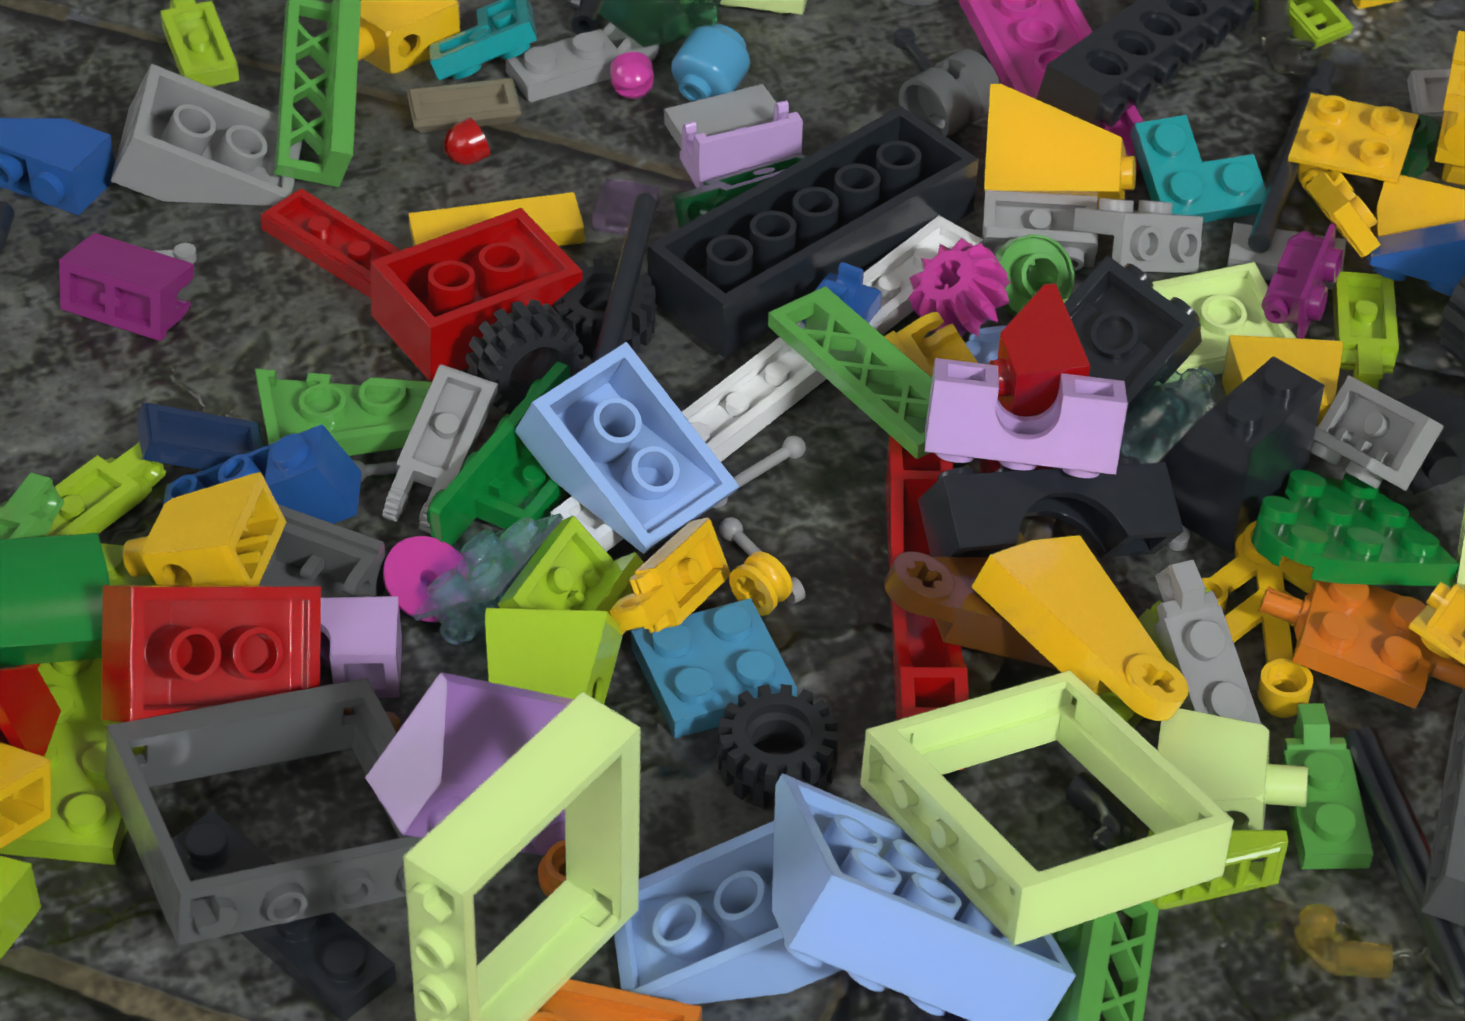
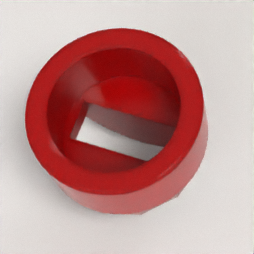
M469 117L455 124L447 132L444 139L445 153L454 162L462 165H471L490 156L487 140L473 118Z

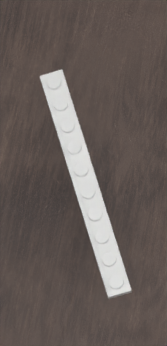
M937 216L864 272L862 284L882 291L880 310L869 324L883 335L914 311L911 306L912 303L908 299L914 291L909 277L923 272L921 258L932 260L938 255L940 244L952 250L961 238L968 243H972L973 246L979 243L983 245V239L947 219ZM802 320L797 323L800 328L805 329L806 324H803ZM779 337L682 411V413L720 462H722L825 381L826 378ZM573 496L551 512V530L559 521L574 515L606 552L624 539Z

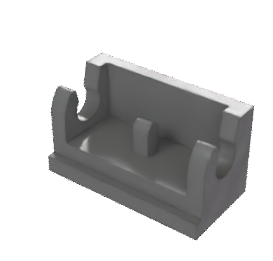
M278 504L287 523L259 586H321V598L380 597L386 589L383 580V566L386 559L383 541Z

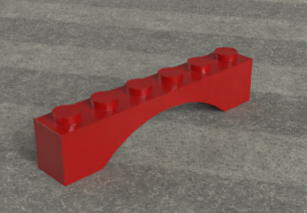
M890 435L885 485L889 570L896 557L901 553L920 552L930 556L918 499L938 481L937 477L941 473L953 469V462L943 460L933 452L916 459ZM890 598L896 721L969 700L967 667L964 663L961 646L943 642L934 618L908 612Z

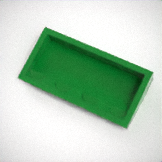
M98 533L0 540V667L102 659L103 585L111 584Z

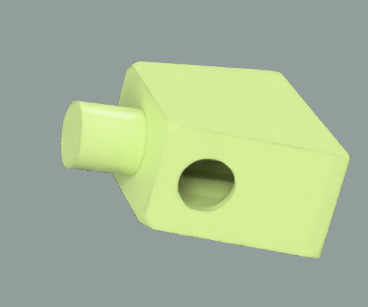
M1181 708L1178 709L1171 719L1161 721L1158 751L1233 819L1232 830H1264L1266 804L1306 807L1308 767L1269 764L1270 730L1264 725Z

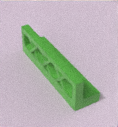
M287 0L275 175L339 187L353 156L361 0H333L332 3L318 0ZM299 16L326 21L327 31L313 38L298 22ZM307 55H310L324 70L323 74L312 80L296 65V61ZM305 97L322 113L320 117L309 123L293 107L294 103ZM305 140L319 155V164L290 158V147Z
M826 286L769 312L768 327L911 455L919 459L931 453L925 452V426L932 378ZM806 319L805 329L795 324ZM972 461L965 463L953 462V469L964 467Z
M1146 901L1122 909L1124 913L1133 919L1130 940L1127 939L1116 912L1051 933L1076 977L1048 1021H1099L1101 1013H1103L1106 1021H1143L1159 913L1157 906L1150 901ZM1110 956L1123 983L1121 997H1119L1108 971Z

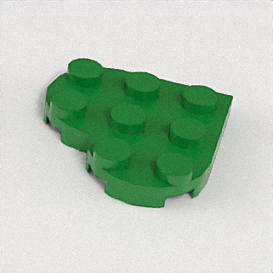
M1305 470L1291 471L1284 498L1279 496H1266L1263 498L1251 539L1256 551L1272 564L1279 567L1281 558L1284 556L1297 563L1314 567L1311 579L1339 584L1437 586L1442 582L1448 587H1453L1460 565L1439 545L1437 537L1426 532L1409 516L1407 508L1378 493L1379 487L1376 489L1349 473H1345L1343 480L1321 477L1316 473Z

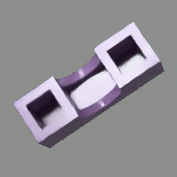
M935 358L925 426V452L936 453L939 458L956 463L970 462L974 458L999 460L1000 464L1014 470H1032L1037 465L1062 468L1065 473L1079 478H1094L1099 476L1100 473L1116 475L1128 404L1124 381L1061 373L1058 395L1052 406L1039 415L1023 417L1010 413L998 401L999 376L997 365Z
M398 596L321 598L320 664L332 672L333 684L367 678L377 698H400L402 634Z

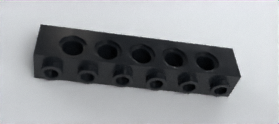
M1137 0L1047 64L1036 99L1102 129L1106 126L1111 128L1119 121L1123 113L1133 105L1136 107L1141 106L1153 90L1160 85L1163 87L1167 86L1178 71L1185 66L1192 67L1203 52L1211 46L1217 48L1236 27L1242 29L1253 15L1256 1Z

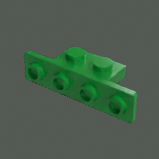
M557 361L542 379H536L530 386L525 399L511 414H506L501 418L494 434L479 451H474L467 457L462 470L446 489H440L436 492L427 510V521L430 524L431 537L436 538L441 543L446 542L453 546L473 521L478 518L530 539L567 495L568 492L549 477L515 433V430L533 401L570 378L569 365Z

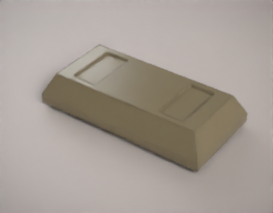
M513 78L406 90L413 125L420 133L450 130L455 124L469 117L473 118L478 126L512 123L521 116Z

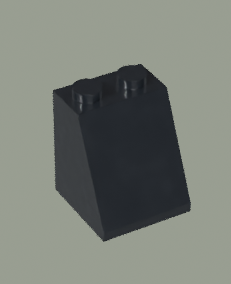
M1273 356L1203 415L1158 461L1166 462L1182 525L1232 555L1235 552L1237 538L1245 531L1249 524L1257 521L1263 498L1266 496L1284 498L1290 472L1294 470L1307 471L1325 385Z

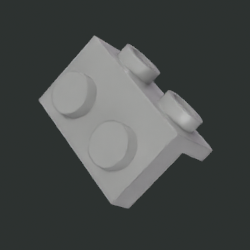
M985 190L982 228L983 246L990 249L996 255L997 250L1011 239L1030 234L1043 235L1061 244L1071 259L1074 271L1083 267H1094L1098 248V234L1073 231L1075 208L1097 209L1098 196Z
M1099 198V209L1075 208L1073 231L1114 235L1112 259L1123 267L1130 263L1143 272H1197L1201 250L1202 216L1172 213V202L1139 200L1138 210H1133L1134 201L1111 198Z
M1348 375L1319 427H1316L1311 452L1335 466L1339 465L1343 456L1346 457L1350 462L1345 471L1378 489L1382 480L1385 479L1406 491L1444 426Z

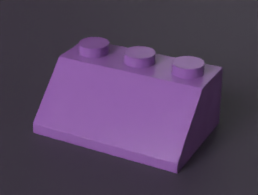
M441 672L365 778L402 835L424 838L574 699ZM565 809L520 852L544 856L552 845L566 839Z

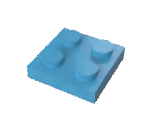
M751 598L690 614L679 626L664 628L659 632L649 633V630H645L644 627L631 630V648L674 739L719 727L720 718H724L726 706L730 702L738 706V695L747 690L754 699L758 698V686L769 684L771 694H780L781 684L792 685V696L797 697V686Z

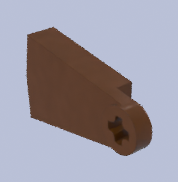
M904 552L896 557L884 581L887 594L898 606L906 611L934 618L943 642L1057 669L972 588L974 581L989 557H931L920 552Z

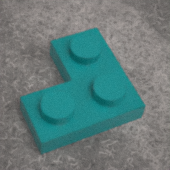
M498 0L476 10L478 26L429 45L430 62L438 80L452 76L453 79H462L477 72L482 66L481 63L498 56H501L502 59H511L526 52L530 48V43L537 41L533 9L529 0Z
M1187 115L1134 124L1130 137L1152 201L1172 202V213L1202 216L1203 223L1258 214L1266 194V188L1254 154L1202 162Z

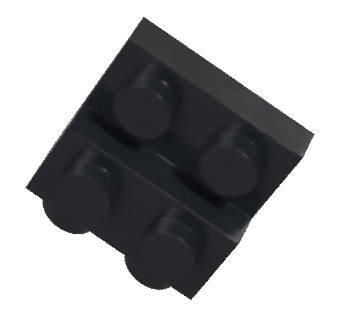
M1107 255L1064 304L1090 363L1089 377L1125 382L1128 402L1127 416L1157 381L1164 385L1202 342L1201 325L1198 314L1186 302L1177 297H1172L1171 300H1168L1153 289L1154 285L1151 279L1141 269L1130 263L1123 267Z

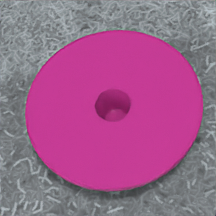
M428 536L410 537L397 543L385 559L383 580L389 596H398L399 608L408 615L426 622H445L460 615L469 605L474 591L472 572L464 557L446 542L441 543L438 539Z

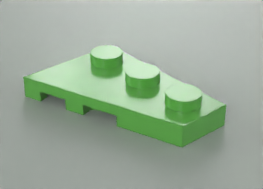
M255 369L268 445L279 441L289 434H298L323 424L349 456L403 448L432 383L370 377L362 385L331 383V374L308 373L306 381L277 379L276 370Z

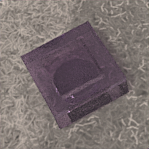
M606 178L592 213L593 230L626 235L636 197L644 192L653 194L658 202L657 213L660 206V187L639 184L634 181Z

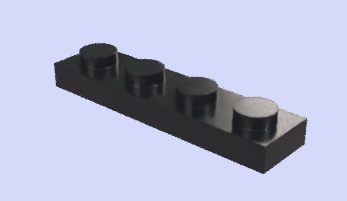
M213 810L172 838L190 881L276 864ZM334 912L240 932L341 1021H347L397 981L395 963Z

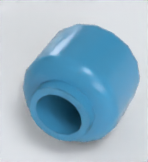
M721 24L701 26L689 34L672 61L671 71L676 83L679 85L680 93L687 100L693 102L736 91L749 70L750 57L744 39L732 28Z

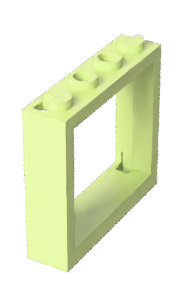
M1071 671L866 729L860 785L1013 946L1223 876L1233 819ZM1073 696L1077 699V703L1075 705L1072 704ZM1057 740L1143 821L1155 835L1037 872L942 775Z
M582 692L403 856L416 1021H528L638 911L639 726ZM565 809L566 880L477 965L473 895Z

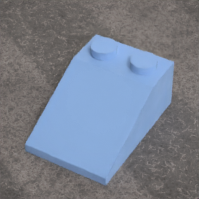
M627 342L533 401L515 430L518 437L555 483L643 554L730 496L740 487Z
M774 821L639 879L638 911L614 934L621 990L694 1005L785 994L843 970L825 962L821 967L808 965L793 956L785 947V939L772 913Z

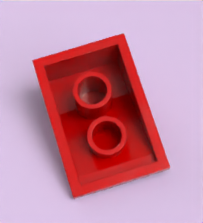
M518 208L371 261V315L431 382L440 364L459 371L470 367L466 362V353L474 351L469 346V343L473 336L483 337L484 334L479 330V327L485 320L491 325L498 320L494 315L496 311L503 308L507 314L512 313V303L522 301L526 307L530 300H539L542 305L547 303L551 306L582 281L583 271L522 208Z
M103 585L101 719L124 723L320 687L321 586Z

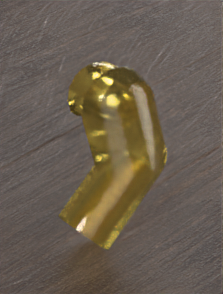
M1308 904L1300 910V924L1294 928L1297 944L1325 971L1341 976L1389 979L1391 977L1393 967V949L1391 944L1348 941L1335 929L1337 916L1330 906Z

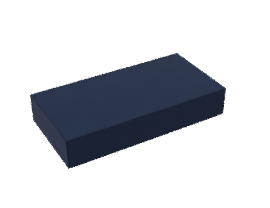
M144 402L137 415L142 460L205 470L226 462L235 455L246 454L263 447L258 422Z

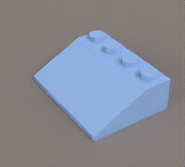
M781 774L775 784L772 913L785 939V947L793 956L814 967H821L825 962L843 969L855 981L868 989L881 992L887 987L905 994L918 1007L933 1015L942 1016L947 1011L968 1021H1048L1076 977L1051 934L1013 946L894 820L793 777Z

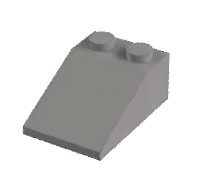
M151 64L129 107L111 181L165 202L274 206L292 194L295 178L274 174L278 114ZM302 141L290 147V158L299 160Z

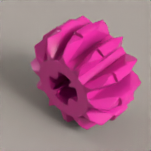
M961 238L952 250L940 244L938 255L932 260L921 258L924 270L909 277L914 291L908 299L912 303V309L920 318L932 312H939L944 322L937 329H933L930 332L935 333L937 330L953 324L961 338L966 331L979 337L980 327L987 320L998 322L995 309L1010 302L1005 290L1010 281L1007 278L1006 270L998 262V259L990 249L984 247L981 243L973 246L972 243H968Z

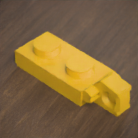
M1336 170L1327 171L1328 174L1320 172L1318 176H1314L1312 181L1304 186L1305 190L1331 223L1336 224L1338 232L1361 258L1367 256L1381 245L1370 230L1372 226L1378 223L1377 219L1361 198L1354 194L1353 188L1341 172Z
M710 518L690 521L635 571L636 575L631 576L629 580L634 593L620 598L609 612L620 625L621 634H624L627 630L643 627L645 630L648 629L649 633H653L655 631L659 632L664 628L679 626L731 574Z

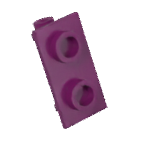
M1330 223L1325 238H1319L1310 232L1301 231L1288 239L1277 266V274L1274 273L1261 303L1264 316L1268 321L1276 324L1283 323L1284 321L1298 324V339H1304L1311 320H1321L1328 295V288L1325 287L1326 283H1336L1340 273L1343 250L1335 248L1336 224Z

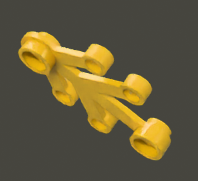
M1254 521L1237 538L1235 545L1236 558L1210 578H1202V581L1206 588L1214 592L1218 605H1221L1223 613H1225L1228 594L1256 576L1258 591L1225 615V619L1233 643L1262 622L1267 664L1264 665L1261 671L1257 690L1258 698L1269 714L1279 718H1289L1298 713L1297 704L1309 703L1313 676L1307 667L1292 662L1293 648L1290 625L1294 627V624L1264 612H1258L1268 586L1291 595L1285 591L1284 579L1309 594L1314 582L1311 579L1313 568L1292 561L1282 556L1278 567L1256 551L1251 542L1257 522Z

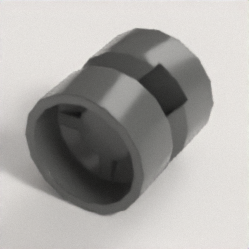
M964 48L938 62L935 67H931L904 82L899 90V105L949 138L964 129L966 125L976 122L989 113L990 84H1000L993 66L983 55L975 50Z

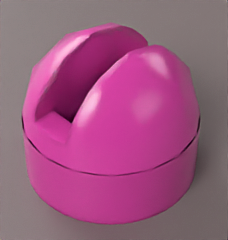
M626 52L617 56L610 65L612 85L620 96L626 99L637 100L645 96L652 89L654 80L653 68L650 59L646 55L639 52Z

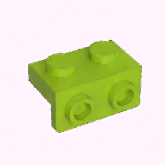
M573 515L556 524L499 601L498 605L500 608L589 610L608 611L609 613L610 609L620 598L632 593L633 589L629 580L631 576L635 575V571L644 561L636 552L613 560Z

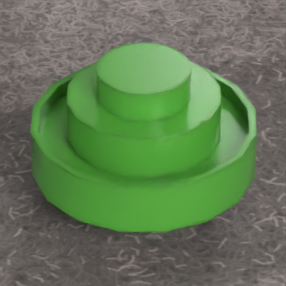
M1030 234L1011 239L997 250L995 257L1006 270L1007 278L1010 281L1005 288L1010 302L1001 306V308L1015 317L1040 288L1046 284L1056 283L1062 299L1070 297L1073 291L1074 270L1069 255L1058 242L1048 236Z

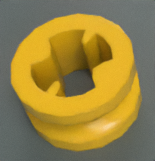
M757 551L752 553L743 565L737 566L729 575V584L737 600L742 601L751 598L761 616L769 615L776 608L778 602L785 601L793 591L791 577L784 565L766 552Z

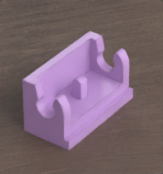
M788 101L778 102L774 106L773 122L747 128H737L734 131L706 136L705 133L696 134L695 121L684 123L682 126L680 160L696 188L704 186V181L801 153L803 120L798 112L788 114Z

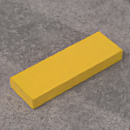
M574 192L408 213L413 246L518 208H522L558 246L584 243L585 230Z

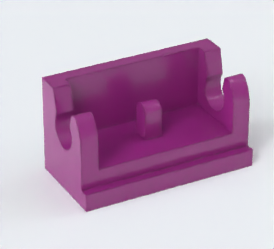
M97 233L91 234L59 259L61 310L162 341L167 336V331L181 320L191 305L190 301L181 298L176 300L179 291L184 287L186 288L194 278V263Z

